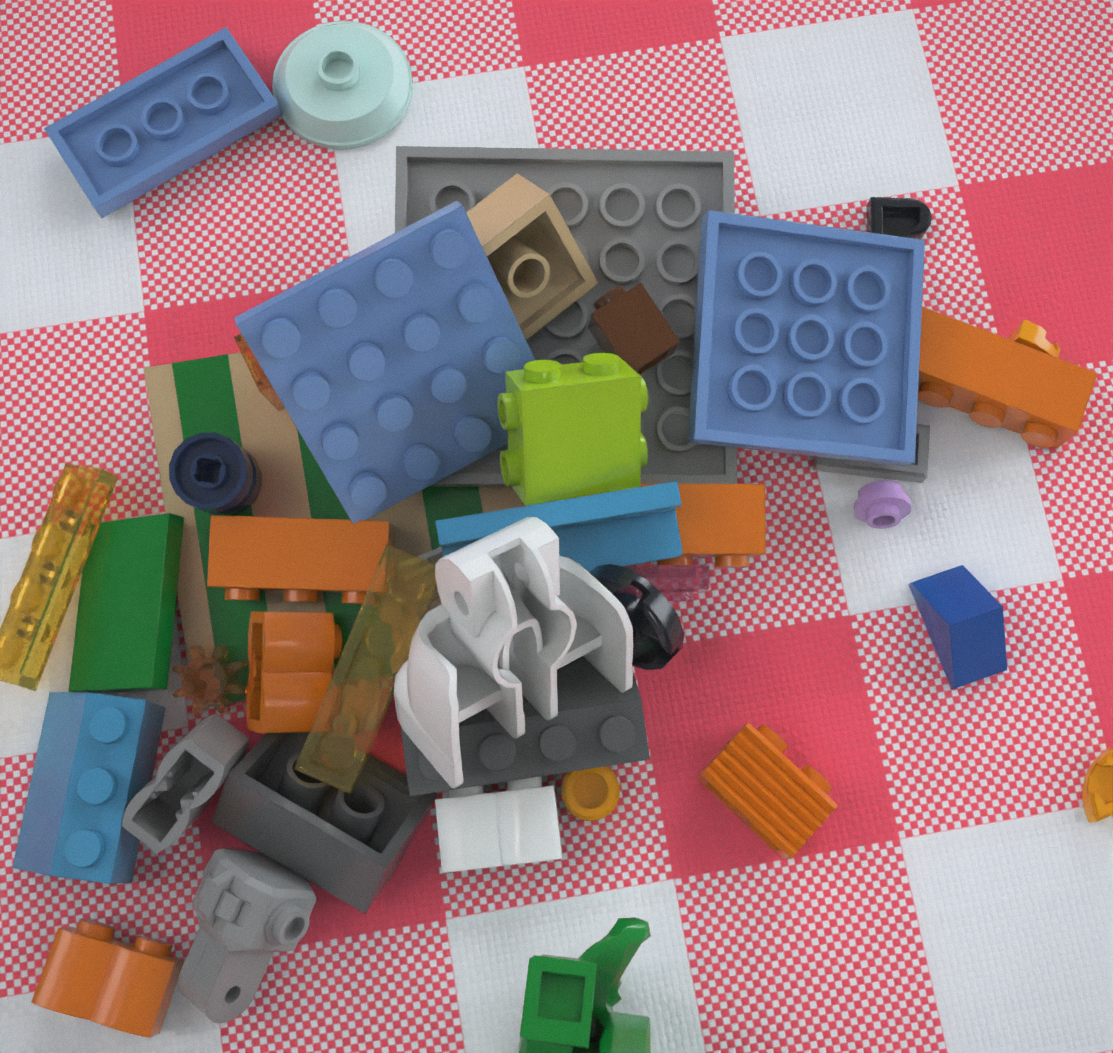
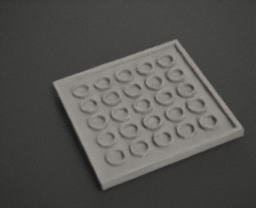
M396 146L395 233L455 201L462 204L465 211L468 212L517 173L549 193L598 284L526 340L535 360H553L563 365L583 362V357L589 354L604 353L588 329L591 313L596 311L593 304L605 293L618 286H622L625 291H628L642 283L680 342L673 355L640 375L646 383L648 392L647 409L645 412H641V433L646 440L648 450L647 465L641 468V483L678 481V484H737V448L687 443L702 216L708 210L735 214L734 151ZM508 444L430 486L506 487L501 474L500 454L501 451L508 450Z

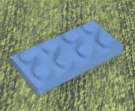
M225 27L45 127L44 130L102 219L283 114L278 102L230 31Z

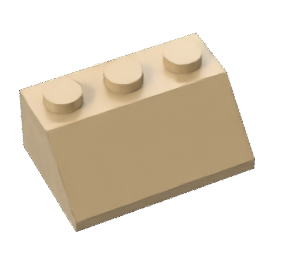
M518 173L466 212L526 340L598 284L550 194Z

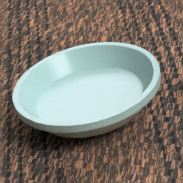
M336 21L321 24L305 31L287 46L276 64L272 89L273 96L283 114L281 116L283 121L296 135L311 144L324 148L353 149L366 146L381 139L397 126L409 107L413 81L410 65L405 53L389 35L364 23Z

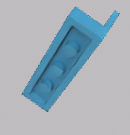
M678 481L436 521L438 540L442 548L443 557L526 517H537L545 522L559 537V556L574 560L588 572H591L596 566L614 564L623 567L676 558L683 553L675 510L682 505Z

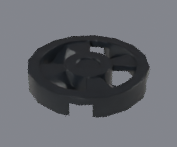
M614 564L596 566L590 574L621 602L632 624V666L644 670L662 669L683 648L684 631L678 614L667 598L655 586L632 570ZM630 584L643 594L641 598H638L630 593H621L620 590Z

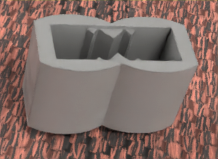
M217 713L203 719L165 755L159 765L156 776L132 798L125 810L122 827L156 853L173 845L206 809L214 793L226 781L227 775L244 758L248 750L249 738Z

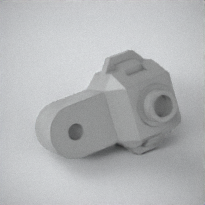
M225 848L213 852L211 859L204 868L202 880L192 900L200 928L178 979V987L182 995L212 1022L226 1023L243 1013L252 1002L273 953L294 951L298 942L308 930L310 924L309 916L317 900L309 881L262 852Z

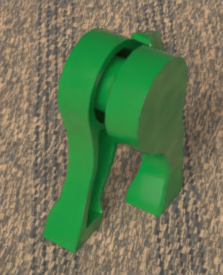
M636 917L618 918L609 933L599 942L589 947L578 959L545 954L541 956L534 955L529 958L518 1053H651L650 1018L642 1015L613 1012V1006L621 1000L618 993L622 984L621 976L640 945L651 937L647 921Z

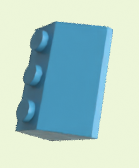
M89 692L49 693L12 868L47 876L108 884L132 883L140 840L122 827L125 810L132 798L152 780L165 707L145 699Z

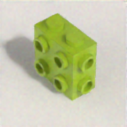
M593 353L584 356L583 362L561 365L553 360H534L527 362L522 370L505 372L506 393H500L497 401L500 424L503 430L508 432V450L501 451L500 454L501 474L505 486H512L525 506L641 487V468L645 467L648 461L647 444L641 433V412H645L647 409L648 392L643 377L624 360L612 353Z

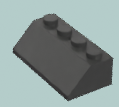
M584 656L557 669L558 715L550 720H546L522 695L525 734L516 739L503 728L487 709L460 722L459 742L463 784L454 789L449 786L401 727L409 796L650 760L642 700L634 673L632 688L622 693Z

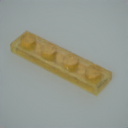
M66 463L61 476L56 481L52 492L53 497L42 525L33 538L32 550L21 578L11 593L10 605L0 628V681L33 691L37 690L118 480L117 476L101 468Z
M386 545L301 751L295 770L345 792L351 793L355 790L393 698L395 676L402 665L409 659L411 639L419 623L428 612L436 593V563L395 546Z

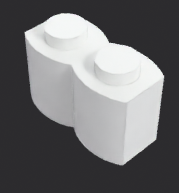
M541 776L507 781V791L484 794L483 785L448 790L449 798L435 799L442 873L563 858L555 786L542 787Z

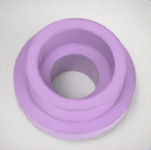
M875 481L864 485L859 489L858 499L854 503L855 517L867 523L868 526L877 529L896 526L901 522V519L911 512L910 497L904 493L903 486L894 481Z

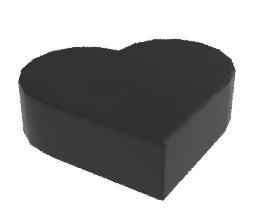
M870 197L867 203V232L922 239L931 225L932 216L930 209L920 200L912 198Z

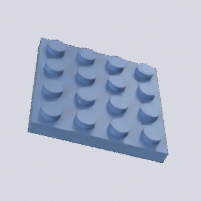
M458 201L445 206L234 317L242 336L353 524L359 520H367L508 444V432L503 430L500 424L497 406L498 395L506 393L505 372L522 370L527 362L535 360L463 205Z
M708 210L702 216L687 443L901 466L915 463L925 240Z

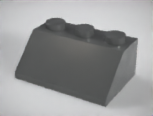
M330 731L266 733L227 775L212 823L366 914L394 873L438 794L429 793L409 796L406 775Z

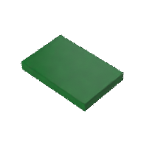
M166 513L88 524L68 692L115 693L167 690L184 517Z

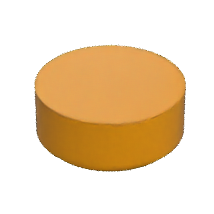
M604 766L568 772L562 783L561 795L566 809L573 816L584 821H597L609 815L616 807L620 796V786L614 772L609 767Z

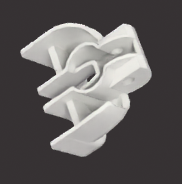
M526 517L440 558L436 563L435 579L441 605L425 614L411 639L409 659L401 666L395 676L394 700L397 719L403 731L449 786L454 789L463 784L459 742L460 722L487 709L513 738L516 739L524 735L525 715L523 712L522 695L546 720L556 717L558 715L557 669L581 656H584L620 692L624 693L632 688L633 627L624 606L610 591L579 563L568 557L559 556V537L554 531L537 517Z

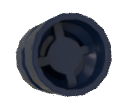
M215 432L198 433L185 439L174 450L169 463V480L175 494L186 504L212 515L235 516L246 511L257 500L262 487V473L256 459L229 437Z

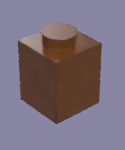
M642 283L628 291H625L622 286H618L605 293L593 304L596 311L591 313L588 329L604 353L618 355L639 375L664 361L675 352L680 341Z

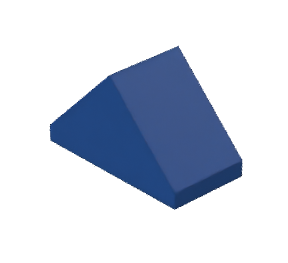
M964 565L909 584L951 689L1007 670L1003 606Z

